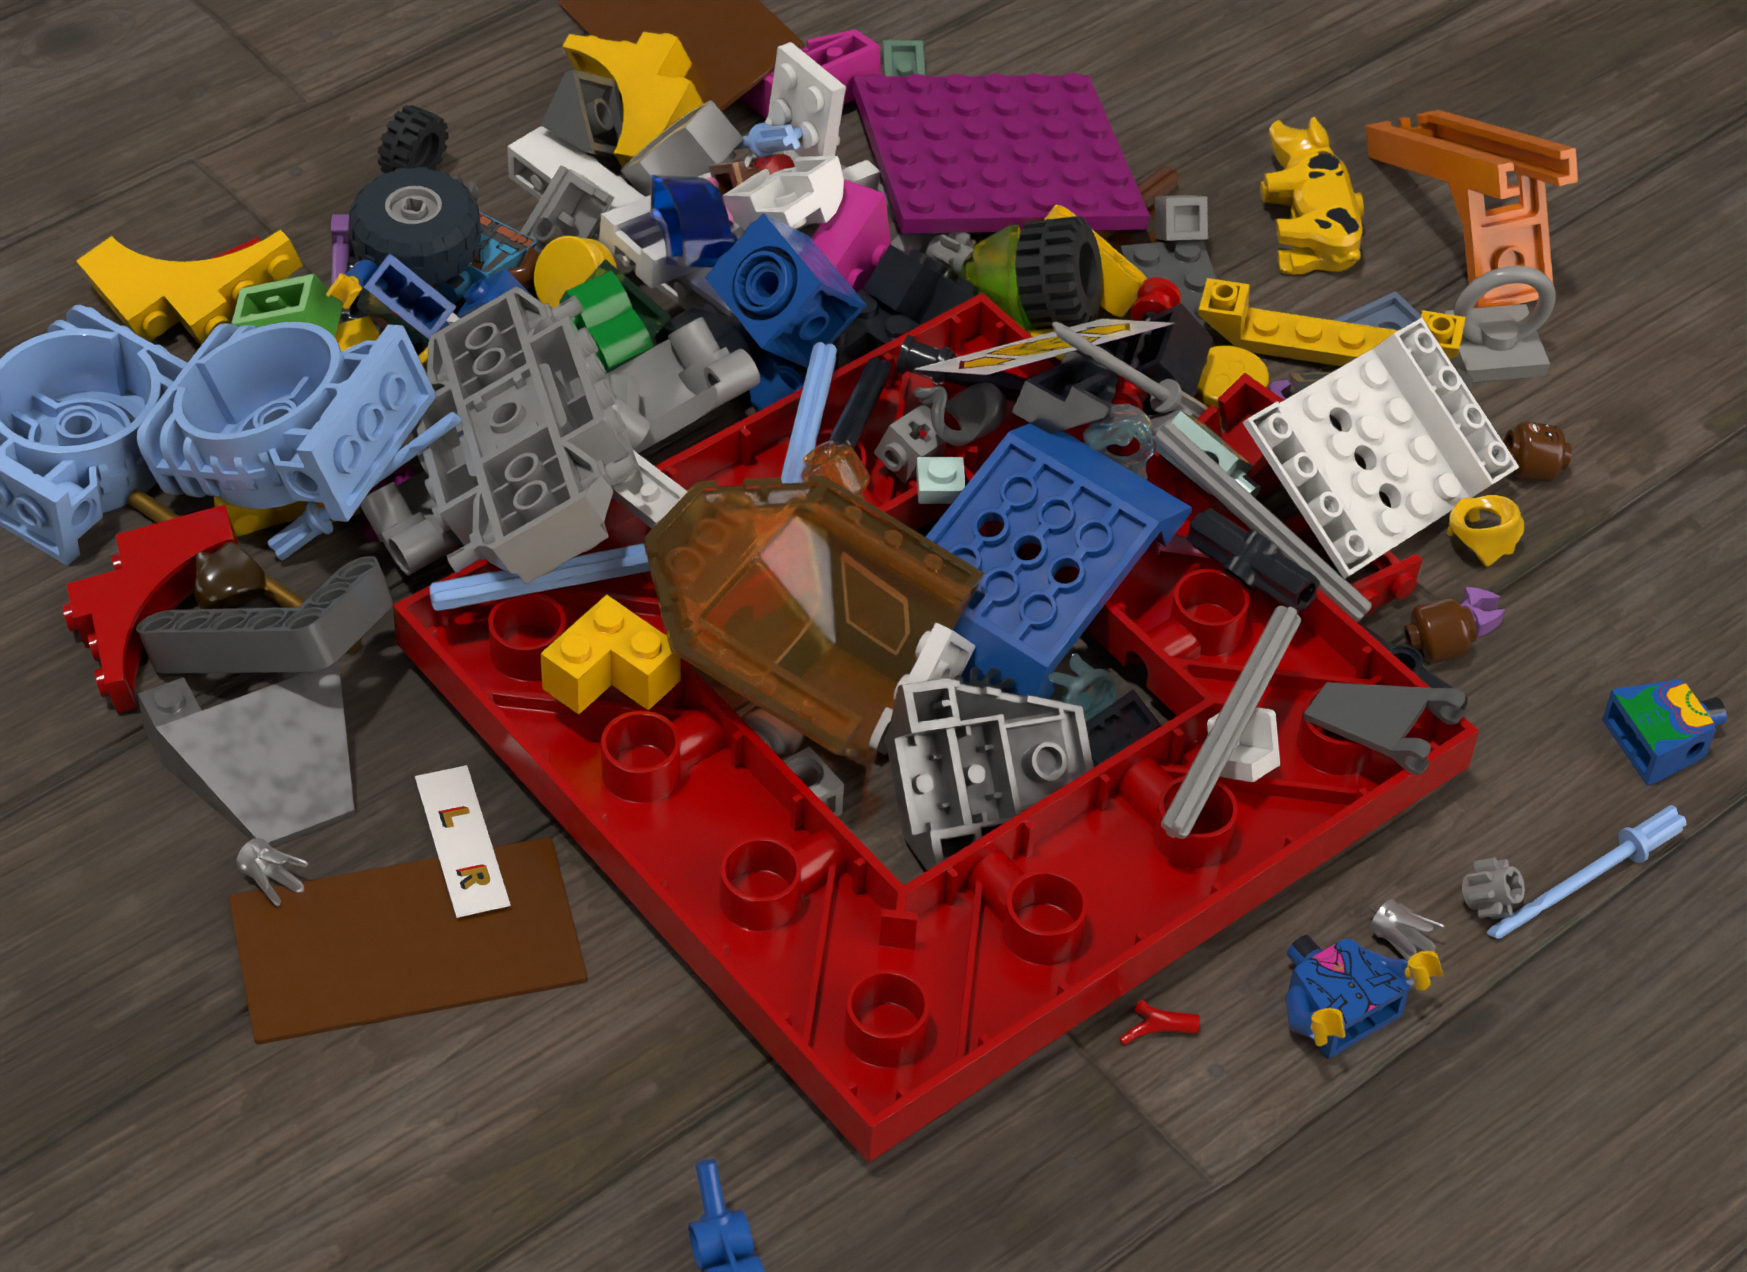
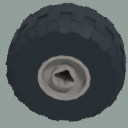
M405 167L395 169V171L387 174L383 173L361 189L350 207V240L352 250H354L355 258L358 262L370 260L379 267L390 253L427 284L438 286L462 273L479 252L481 224L476 198L473 197L470 189L463 183L440 170H429L426 167L406 169Z

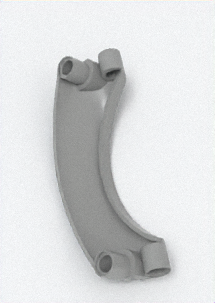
M703 317L679 328L668 335V340L607 373V376L611 373L615 375L629 373L639 382V413L650 421V428L642 442L634 449L636 453H640L760 383L758 369L750 355L743 349H738L732 353H729L726 347L720 349ZM425 471L397 485L394 482L385 485L367 495L360 504L380 542H384L394 562L406 575H411L449 553L464 547L452 530L445 532L438 524L432 508L437 503L426 488L425 480L429 478V475Z

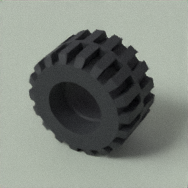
M1079 216L1026 222L1023 229H1021L1017 243L1015 272L1020 302L1030 324L1039 330L1053 328V322L1073 327L1095 321L1102 300L1103 272L1098 243L1089 223H1087L1085 218Z

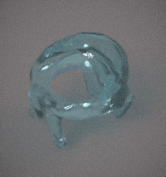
M1114 404L1105 418L1092 421L1088 429L1083 432L1085 444L1090 446L1092 450L1100 452L1146 480L1148 478L1146 462L1157 451V443L1154 442L1156 430L1149 417L1141 409L1128 404ZM1134 436L1140 443V449L1131 456H1117L1105 448L1112 444L1127 446Z
M1075 653L1071 656L1069 664L1070 668L1079 677L1054 672L1048 675V680L1065 686L1062 690L1061 698L1057 701L1082 706L1086 722L1116 701V688L1110 674L1105 669L1094 670ZM1093 683L1092 693L1083 691L1088 685Z

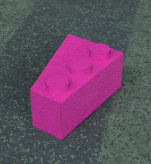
M856 29L808 39L807 47L802 49L806 55L846 86L843 105L855 100L852 91L854 77L881 74L880 46ZM774 71L738 98L765 119L768 118Z
M844 179L843 197L837 212L827 223H816L820 226L811 239L857 292L865 287L890 246L891 239L885 193Z

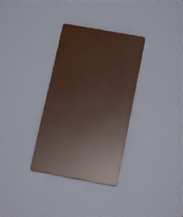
M558 0L559 5L589 35L600 39L618 42L629 41L637 44L643 32L655 34L668 33L678 37L692 62L684 78L691 80L703 103L712 100L720 111H723L775 70L779 46L792 42L800 50L804 48L802 40L759 0Z
M547 837L493 847L511 906L458 918L454 911L439 857L302 881L304 891L301 893L293 892L283 885L272 887L281 900L280 906H276L262 889L230 895L229 902L254 1042L256 1044L270 1043L585 983L587 981V973L553 840Z

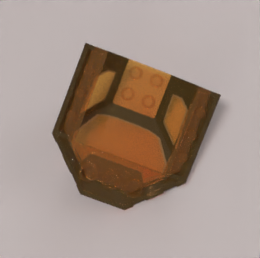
M823 475L808 476L807 481L802 483H782L781 477L744 479L743 484L739 486H717L716 481H697L645 536L643 542L670 651L832 753L843 756L865 758L872 750L869 747L871 736L885 708L893 709L895 689L905 674L910 675L918 659L915 656V652L921 637L926 631H932L935 623L954 630L985 575L984 572Z

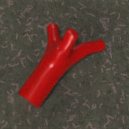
M1140 1000L1135 1006V1012L1146 1019L1129 1029L1128 1032L1119 1038V1041L1122 1045L1126 1046L1137 1037L1157 1032L1197 1035L1200 1026L1199 1014L1157 1009L1150 1006L1144 1000Z

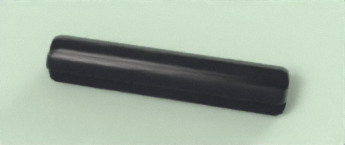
M878 357L868 360L829 438L830 444L828 448L832 454H836L835 452L840 448L849 450L846 454L843 453L842 457L852 454L890 376L891 365L887 360L881 361Z

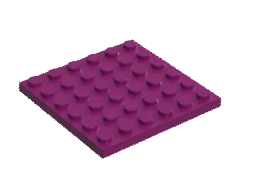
M997 73L987 76H965L962 74H950L948 76H925L922 74L885 76L872 74L870 76L854 77L852 91L901 233L1017 232L1023 229L1026 222L1044 220L1055 205H1061L1076 216L1085 218L1093 230L1147 229L1150 214L1089 75L1078 73L1044 76L1038 73H1031L1026 76H1004Z

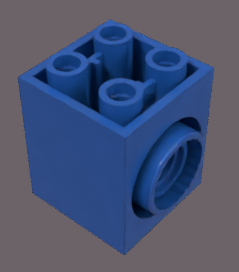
M765 213L749 224L743 236L728 252L718 258L715 266L704 277L762 349L807 369L813 346L819 342L825 345L831 344L867 306L810 236Z

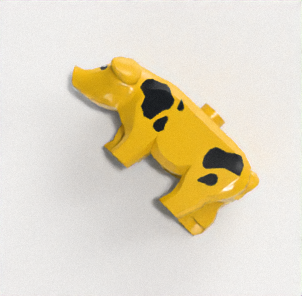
M1315 117L1310 119L1308 129L1291 128L1284 125L1280 120L1275 121L1269 129V139L1277 160L1285 170L1264 173V181L1260 182V192L1263 203L1291 206L1292 219L1275 220L1279 244L1295 246L1292 250H1278L1277 262L1279 271L1284 274L1303 275L1313 270L1336 272L1346 270L1353 266L1356 261H1359L1361 256L1360 247L1363 231L1361 218L1364 215L1362 194L1354 193L1345 164L1331 150L1328 134Z

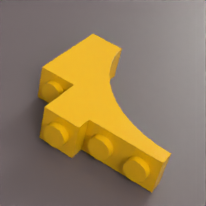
M643 32L637 44L629 41L605 40L591 35L585 37L569 34L562 46L576 70L616 81L618 91L622 95L624 115L621 135L613 153L622 168L663 131L692 110L704 104L691 80L684 78L692 62L684 50L678 37L671 34Z
M281 229L248 248L229 255L201 261L181 262L151 258L126 248L116 241L113 236L76 260L92 287L125 326L130 328L136 335L151 342L177 322H180L200 346L219 324L232 323L241 288L285 280L304 266L290 239Z

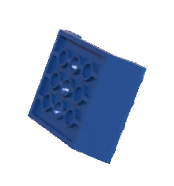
M1032 423L1009 431L923 540L933 548L983 577L953 630L976 646L961 676L970 682L971 668L978 667L986 675L987 671L994 667L1001 671V680L1011 677L1017 682L1011 694L1049 699L1055 691L1050 677L1051 673L1152 542L1155 540L1166 547L1193 512L1192 507L1064 431L1049 434ZM996 520L1004 524L1002 532L997 536L984 537L979 533L981 527L988 521ZM1028 543L1037 544L1042 548L1040 554L1032 560H1021L1016 556L1018 550ZM1072 566L1080 571L1077 579L1071 583L1061 584L1054 580L1056 572L1063 567ZM889 594L877 630L883 636L900 645L906 635L904 603Z

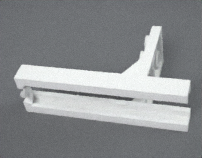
M792 42L779 46L777 49L769 112L765 123L771 126L791 124L792 128L800 127L803 135L798 138L801 145L798 149L774 152L772 155L785 154L793 161L796 158L807 156H835L836 146L840 144L838 133L846 86ZM749 149L742 160L745 161L747 167L752 159L758 156ZM868 160L842 169L844 179L877 190L880 170ZM709 172L602 213L599 242L604 244L613 255L624 252L623 265L631 267L636 263L635 275L650 288H653L715 263L721 255L733 247L745 231L735 220L733 226L727 230L720 228L716 221L713 220L645 248L639 247L634 242L637 239L709 212L704 200L699 199L694 193L695 186L699 181L704 178H711ZM805 223V224L802 225L801 227L796 228V230H797V229H800V228H802V227H805V226H807V225H810V224H812V223Z

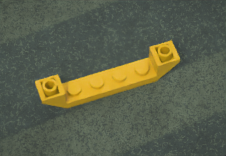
M1211 278L1206 280L1198 313L1204 321L1235 347L1252 353L1336 366L1346 365L1399 331L1249 308L1250 284ZM1422 310V319L1448 359L1458 356L1466 317Z

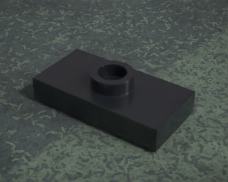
M1134 689L1085 722L1094 767L1162 726Z

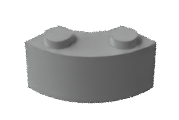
M710 100L692 110L663 131L620 171L638 192L646 197L701 176L710 171L709 166L732 161L736 157L733 150L744 138L714 102Z

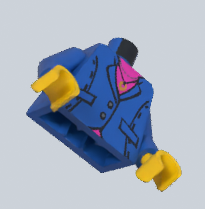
M390 253L379 267L370 260H361L346 274L340 273L327 291L326 296L336 297L343 303L342 307L344 309H349L360 293L356 306L383 329L387 325H403L412 344H426L425 350L418 357L422 366L427 370L428 342L430 337L449 326L446 320L456 306Z
M1309 935L1301 936L1287 950V956L1296 965L1285 996L1289 1027L1294 1033L1313 1038L1315 1044L1320 1048L1325 1057L1329 1059L1401 1017L1410 989L1409 985L1414 984L1417 990L1424 991L1431 985L1430 976L1441 977L1443 975L1438 955L1433 951L1427 950L1418 952L1409 959H1393L1362 948L1352 939H1343L1322 950Z

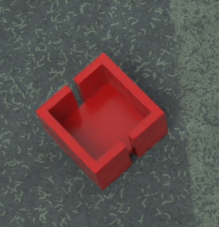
M1244 373L1218 398L1219 410L1211 405L1197 419L1207 425L1252 464L1246 474L1261 486L1259 493L1255 497L1261 503L1281 481L1242 422L1277 401L1281 403L1284 399Z

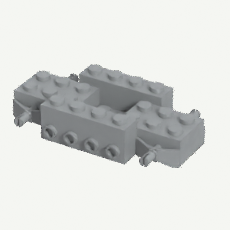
M514 287L430 337L426 374L437 396L411 433L415 439L451 412L462 418L458 425L417 454L423 469L429 475V478L425 480V485L431 497L437 503L432 508L438 524L445 532L452 530L464 545V547L447 555V559L456 573L479 559H487L489 563L510 574L517 573L525 584L542 575L549 574L557 566L582 552L593 549L598 543L609 537L604 520L613 494L612 486L623 483L629 476L640 471L607 373L595 354L599 351L589 331L585 327L578 330L571 318L584 312L582 304L575 295L552 308L549 303L544 305L523 289Z

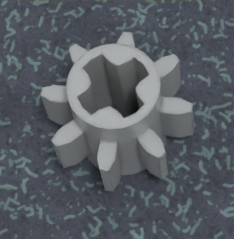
M965 232L949 233V235L937 233L930 241L926 251L927 255L948 267L944 275L953 281L955 276L960 275L965 279L969 277L975 269L979 258V252L973 248L976 241L971 239L970 235Z
M1493 857L1475 860L1474 868L1476 873L1467 874L1462 883V893L1467 906L1472 910H1478V917L1480 918L1490 917L1491 919H1499L1513 916L1511 904L1520 903L1525 893L1524 880L1519 870L1512 866L1509 867L1507 859L1496 860Z

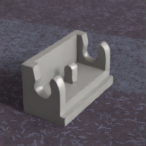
M560 165L520 233L538 241L533 236L532 228L539 218L545 217L552 223V228L557 225L562 230L564 236L590 239L601 222V214L607 212L615 197L582 174Z

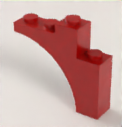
M226 505L115 534L119 553L111 555L114 571L66 584L70 603L62 605L66 624L70 632L78 630L85 648L90 647L95 662L101 661L102 668L94 670L96 683L102 698L111 697L117 714L136 709V675L145 650L136 631L137 625L154 613L173 610L194 593L197 553H215L227 542H234L238 545L237 536Z

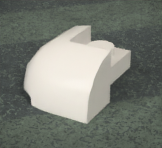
M838 156L799 157L793 161L795 167L780 170L771 175L769 170L764 169L724 194L723 199L734 220L744 231L749 224L757 220L763 213L794 229L801 227L805 223H827L837 212L843 197L844 178Z

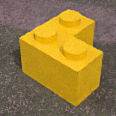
M606 595L541 653L542 689L577 714L586 709L611 685L645 709L650 710L681 681V658L670 651L665 634Z

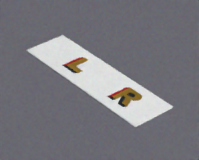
M467 765L415 776L456 917L511 906Z

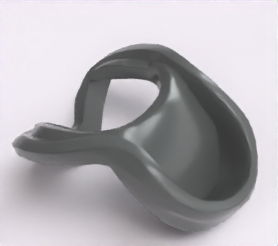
M989 382L976 383L949 401L947 400V392L942 386L932 388L917 387L913 391L914 396L921 403L932 406L931 420L937 434L947 443L958 447L979 440L997 430L1004 421L1007 411V400L1004 393L997 386ZM944 411L951 414L957 420L961 428L960 431L944 427Z

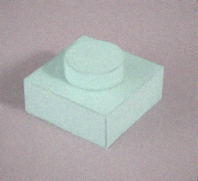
M917 457L918 504H952L965 488L963 457Z

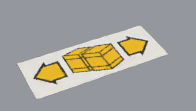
M1099 319L1069 328L1089 340L1091 344L1098 345L1175 323ZM1054 331L915 368L914 370L988 375L1076 351L1077 349L1057 337Z

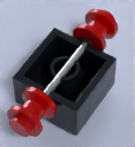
M1160 277L1146 279L1141 283L1137 293L1138 299L1132 306V320L1175 324L1129 336L1127 339L1128 344L1123 354V362L1157 383L1166 379L1175 380L1183 392L1194 398L1203 368L1207 363V356L1213 338L1185 306L1180 303L1181 292L1174 283ZM1119 376L1115 386L1116 392L1111 402L1112 407L1131 424L1141 421L1149 415L1158 414L1151 407L1150 394Z

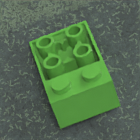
M315 274L241 288L231 324L238 327L243 325L262 327L282 322H305L326 329L335 338L343 304L334 296H326L329 289Z

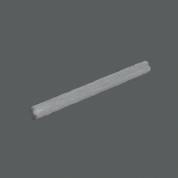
M1165 423L1153 437L1154 442L1250 529L1266 537L1283 552L1285 557L1316 576L1321 582L1318 589L1352 619L1358 622L1367 614L1371 604L1365 597L1173 423Z
M1283 606L1275 608L1161 822V826L1166 830V834L1169 837L1184 839L1188 837L1301 623V618L1296 614L1297 610L1291 606L1289 608Z

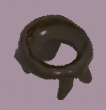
M234 542L225 543L215 553L199 552L196 555L194 597L200 609L239 608L252 599L265 594L268 589L265 572L250 555Z

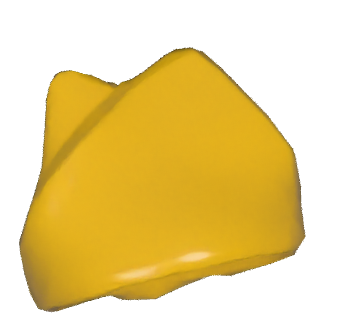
M1486 495L1477 498L1467 497L1459 500L1452 509L1449 516L1450 526L1446 534L1452 536L1455 533L1464 544L1474 550L1481 563L1485 567H1489L1504 554H1513L1516 543L1524 532V520L1518 505L1507 497L1498 495ZM1480 510H1486L1497 515L1501 525L1492 528L1472 529L1465 524L1464 519L1466 516L1470 522L1479 521Z

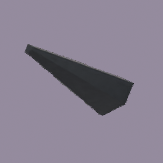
M1129 336L1096 346L1123 361V354L1126 350ZM1079 350L1066 353L1061 364L1025 381L1012 413L1049 434L1105 418L1112 407L1111 402L1116 392L1115 386L1119 375L1095 361L1092 356Z

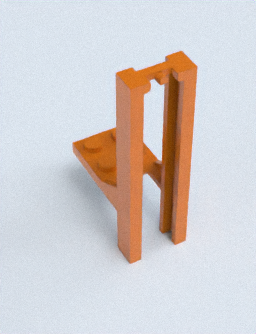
M1441 110L1416 114L1418 126L1412 128L1410 117L1399 118L1400 128L1392 126L1390 121L1365 125L1369 158L1448 182L1464 229L1468 285L1481 275L1506 266H1527L1543 272L1553 283L1545 182L1556 186L1578 182L1576 148ZM1510 171L1517 174L1518 186L1507 183L1506 172ZM1484 194L1498 199L1519 195V203L1485 210ZM1506 284L1485 293L1475 303L1473 308L1522 304L1538 300V293L1532 286L1527 284Z

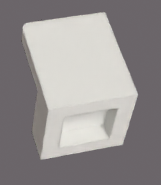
M1255 708L1220 777L1254 782L1280 765L1276 714L1273 710ZM1219 714L1208 720V734Z

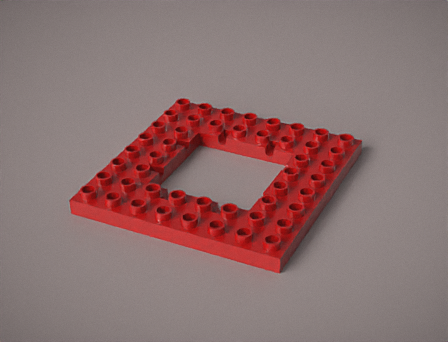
M984 293L967 300L833 371L807 482L816 479L822 480V482L825 481L910 534L943 516L951 504H918L917 476L904 484L874 454V451L892 423L923 404L914 396L913 391L917 387L932 388L937 386L932 384V379L910 372H906L904 375L896 373L898 356L907 335L916 337V342L942 349L944 346L950 347L952 351H955L956 357L1032 338L1026 330ZM1054 356L1002 371L1030 379L1062 362ZM873 357H878L881 361L887 360L891 365L890 376L852 454L847 457H842L837 453L832 454L828 448L830 444L829 438L868 360ZM947 382L946 385H941L947 392L948 401L966 389V387ZM803 388L655 467L689 493L698 487L779 484ZM1007 400V411L1004 421L997 430L989 435L961 447L946 443L945 452L942 457H963L965 487L1009 431L1030 424V422L1012 413L1016 403ZM1111 407L1105 418L1063 430L1192 507L1193 512L1175 535L1188 536L1190 523L1199 512L1203 513L1209 508L1248 532L1250 530L1245 523L1213 495L1203 490L1152 447L1154 443L1113 407ZM944 411V423L950 429L960 431L961 428L957 420L951 414ZM922 429L920 430L919 434L925 438L926 432ZM852 457L856 458L860 464H854ZM840 462H843L847 467H850L846 474L842 477L840 476L846 471V469L840 471ZM611 498L604 520L609 537L598 543L593 549L582 552L579 555L643 544L654 530L614 498ZM996 520L988 521L981 527L980 532L985 537H994L1002 532L1004 524ZM795 522L758 528L762 549L757 560L706 616L699 617L686 608L690 637L702 651L725 638V624L730 616L747 619L752 623L816 587L807 537ZM1154 540L1085 630L1122 665L1126 666L1129 663L1145 664L1148 670L1146 687L1170 708L1177 717L903 885L682 658L681 681L650 710L645 709L611 685L586 709L577 714L542 689L541 653L606 595L666 635L650 571L442 611L434 610L430 600V586L393 605L395 638L398 646L868 1163L1470 766L1479 730L1464 716H1462L1458 723L1450 725L1441 721L1426 707L1405 737L1423 739L1431 746L1430 753L1426 757L1429 760V766L1422 774L1414 775L1406 771L1390 756L1303 720L1305 711L1326 682L1431 688L1321 590L1317 589V597L1308 609H1303L1297 613L1301 618V623L1256 706L1273 710L1276 714L1280 765L1254 782L1219 776L1188 837L1184 839L1169 837L1166 834V830L1161 826V822L1208 736V720L1220 713L1275 608L1283 605L1259 589L1256 592L1249 590L1239 579L1225 572L1222 565L1213 559L1161 551L1160 555H1156V541ZM1028 543L1023 545L1017 553L1024 552L1025 560H1032L1040 554L1042 548L1037 544ZM479 559L460 570V572H454L437 582L503 569L489 563L487 559ZM845 561V570H847L852 565ZM1072 566L1063 567L1056 572L1054 580L1061 584L1071 583L1077 579L1080 571Z

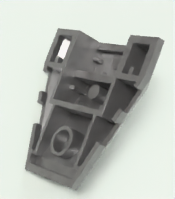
M948 678L898 686L886 744L903 836L927 871L1094 768L1082 706L1029 695L1024 697L1004 693L1001 692V689L991 687L980 688L961 684L960 681Z

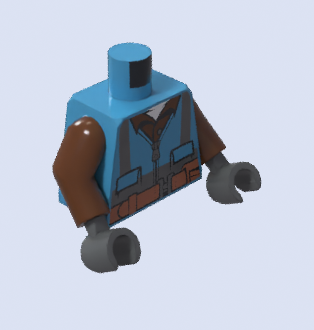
M460 176L453 177V179H457L458 181L463 183V180ZM471 181L469 189L477 201L480 192L477 185ZM479 212L481 243H479V252L476 258L457 277H452L446 283L438 285V292L454 304L464 296L465 292L480 279L484 280L505 268L528 290L534 282L535 265L540 253L552 240L564 236L562 230L557 225L552 228V223L547 218H539L532 228L533 236L538 240L536 241Z

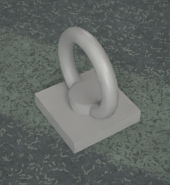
M1506 266L1489 271L1476 278L1463 290L1455 304L1454 310L1444 311V314L1466 317L1459 355L1454 358L1458 369H1462L1473 378L1472 382L1547 376L1550 362L1537 330L1551 315L1555 306L1556 293L1553 283L1543 272L1527 266ZM1506 284H1527L1532 286L1538 293V302L1531 313L1526 304L1473 308L1475 303L1485 293Z

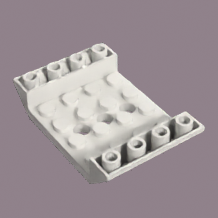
M1422 317L1392 334L1365 354L1281 403L1277 401L1242 422L1344 579L1452 511L1459 500L1474 497L1519 468ZM1329 415H1332L1340 422L1342 431H1338L1333 427ZM1354 453H1357L1364 459L1366 469L1361 468L1357 464ZM1379 491L1388 496L1391 508L1381 501Z

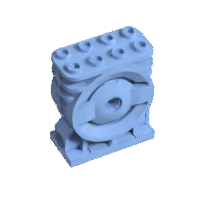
M82 305L73 306L66 313V321L56 320L48 327V333L31 338L7 352L0 359V527L67 566L79 557L80 550L77 539L103 518L104 512L128 504V497L133 490L140 489L146 493L156 484L157 481L137 444V431L148 413L187 365V362L172 355L161 345H154L136 335L130 328L120 326L105 318L94 308Z
M282 322L262 327L255 325L238 327L234 324L224 323L219 324L211 332L148 413L137 431L136 438L144 460L160 488L167 494L181 495L185 493L191 497L219 496L231 505L248 509L273 508L297 501L324 503L332 520L348 522L437 395L403 325H387L376 341L366 340L341 351L336 339L329 331L311 323Z

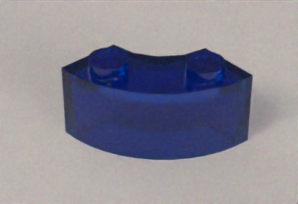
M652 175L650 219L657 222L663 233L666 246V264L713 268L718 258L728 252L738 241L736 234L731 232L728 213L719 188L702 177Z

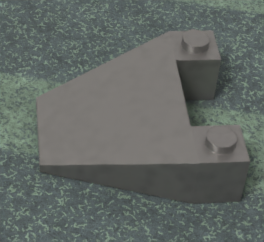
M338 660L318 671L278 672L279 683L205 710H201L184 677L138 693L144 731L161 764L250 840L262 838L271 847H275L355 816Z

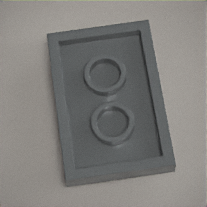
M1203 239L1144 243L1120 247V254L1137 267L1147 279L1160 277L1174 283L1181 292L1180 303L1185 306L1212 336L1213 340L1226 339L1198 315L1207 278L1216 279Z

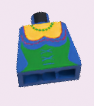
M1671 680L1611 690L1602 721L1646 786L1703 759L1709 751L1716 731L1715 726L1726 722L1727 712L1723 702L1718 697L1699 702L1685 682Z

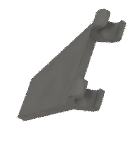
M1326 682L1305 711L1303 720L1390 756L1409 773L1420 775L1429 766V760L1426 757L1430 753L1431 746L1423 739L1405 738L1426 707L1441 721L1450 725L1458 723L1463 716L1464 710L1461 707L1465 702L1466 696L1462 691L1455 688H1422Z

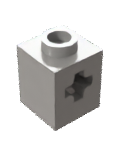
M922 404L888 427L874 454L906 484L916 477L917 457H942L947 442L933 428L931 410L925 404ZM921 429L927 434L925 438L919 434Z

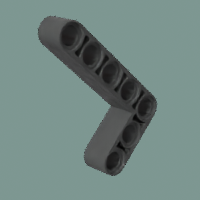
M368 556L355 559L342 566L300 607L166 610L154 613L143 619L137 625L136 631L153 669L157 673L313 672L324 669L340 659L394 605V599L378 560L375 557Z

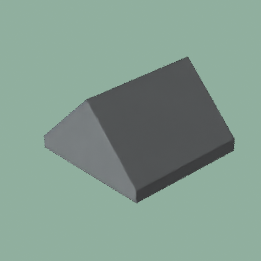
M574 69L566 71L542 120L541 126L584 152L616 158L613 152L621 135L624 115L616 81Z

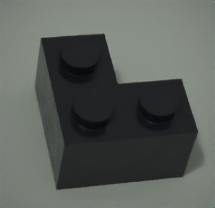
M890 244L863 290L895 311L914 319L920 324H924L977 296L981 288L960 275L956 281L944 275L948 270L947 266L910 245L904 252Z
M860 289L856 293L867 306L831 343L837 349L834 371L915 329L920 324ZM803 367V372L807 373V368Z

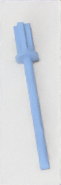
M759 123L750 130L748 136H742L744 139L734 150L750 148L753 154L758 157H765L779 151L796 150L801 146L798 138L803 133L800 127L792 128L791 124L771 126L766 123Z
M451 412L400 449L373 487L458 425L462 418ZM309 502L306 504V511L302 516L268 540L269 547L276 552L280 560H285L317 535L322 533L327 535L333 531L330 521L331 517L325 506L320 508L316 503Z
M1669 805L1635 828H1623L1618 834L1620 844L1618 847L1545 892L1532 903H1528L1515 911L1513 916L1504 918L1492 926L1487 934L1497 939L1504 937L1537 916L1542 910L1553 906L1628 857L1635 863H1643L1648 859L1649 852L1683 831L1682 827L1687 825L1685 817L1678 815L1675 806Z

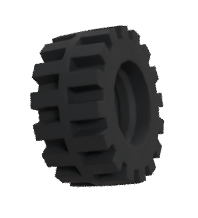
M406 105L402 108V112L397 111L394 114V121L390 120L386 126L388 130L382 134L380 140L383 143L378 147V154L381 156L377 159L378 165L381 166L380 170L386 174L395 171V169L405 167L406 169L426 167L429 170L436 171L435 167L437 164H441L443 160L441 155L443 152H446L448 146L445 144V141L449 139V132L446 131L448 125L444 122L443 118L415 105Z

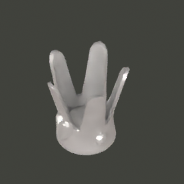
M262 838L252 839L242 847L237 857L238 870L252 877L276 906H280L281 900L269 884L268 877L293 892L301 893L304 891L303 883L287 871L282 864L289 863L304 868L308 866V862L276 851Z
M1393 899L1387 900L1379 910L1373 906L1369 907V910L1375 913L1370 931L1378 937L1387 939L1405 959H1409L1412 955L1416 954L1415 947L1422 951L1435 952L1436 947L1434 943L1419 931L1427 933L1433 929L1443 930L1445 927L1443 924L1413 914L1412 910L1401 903L1398 904Z

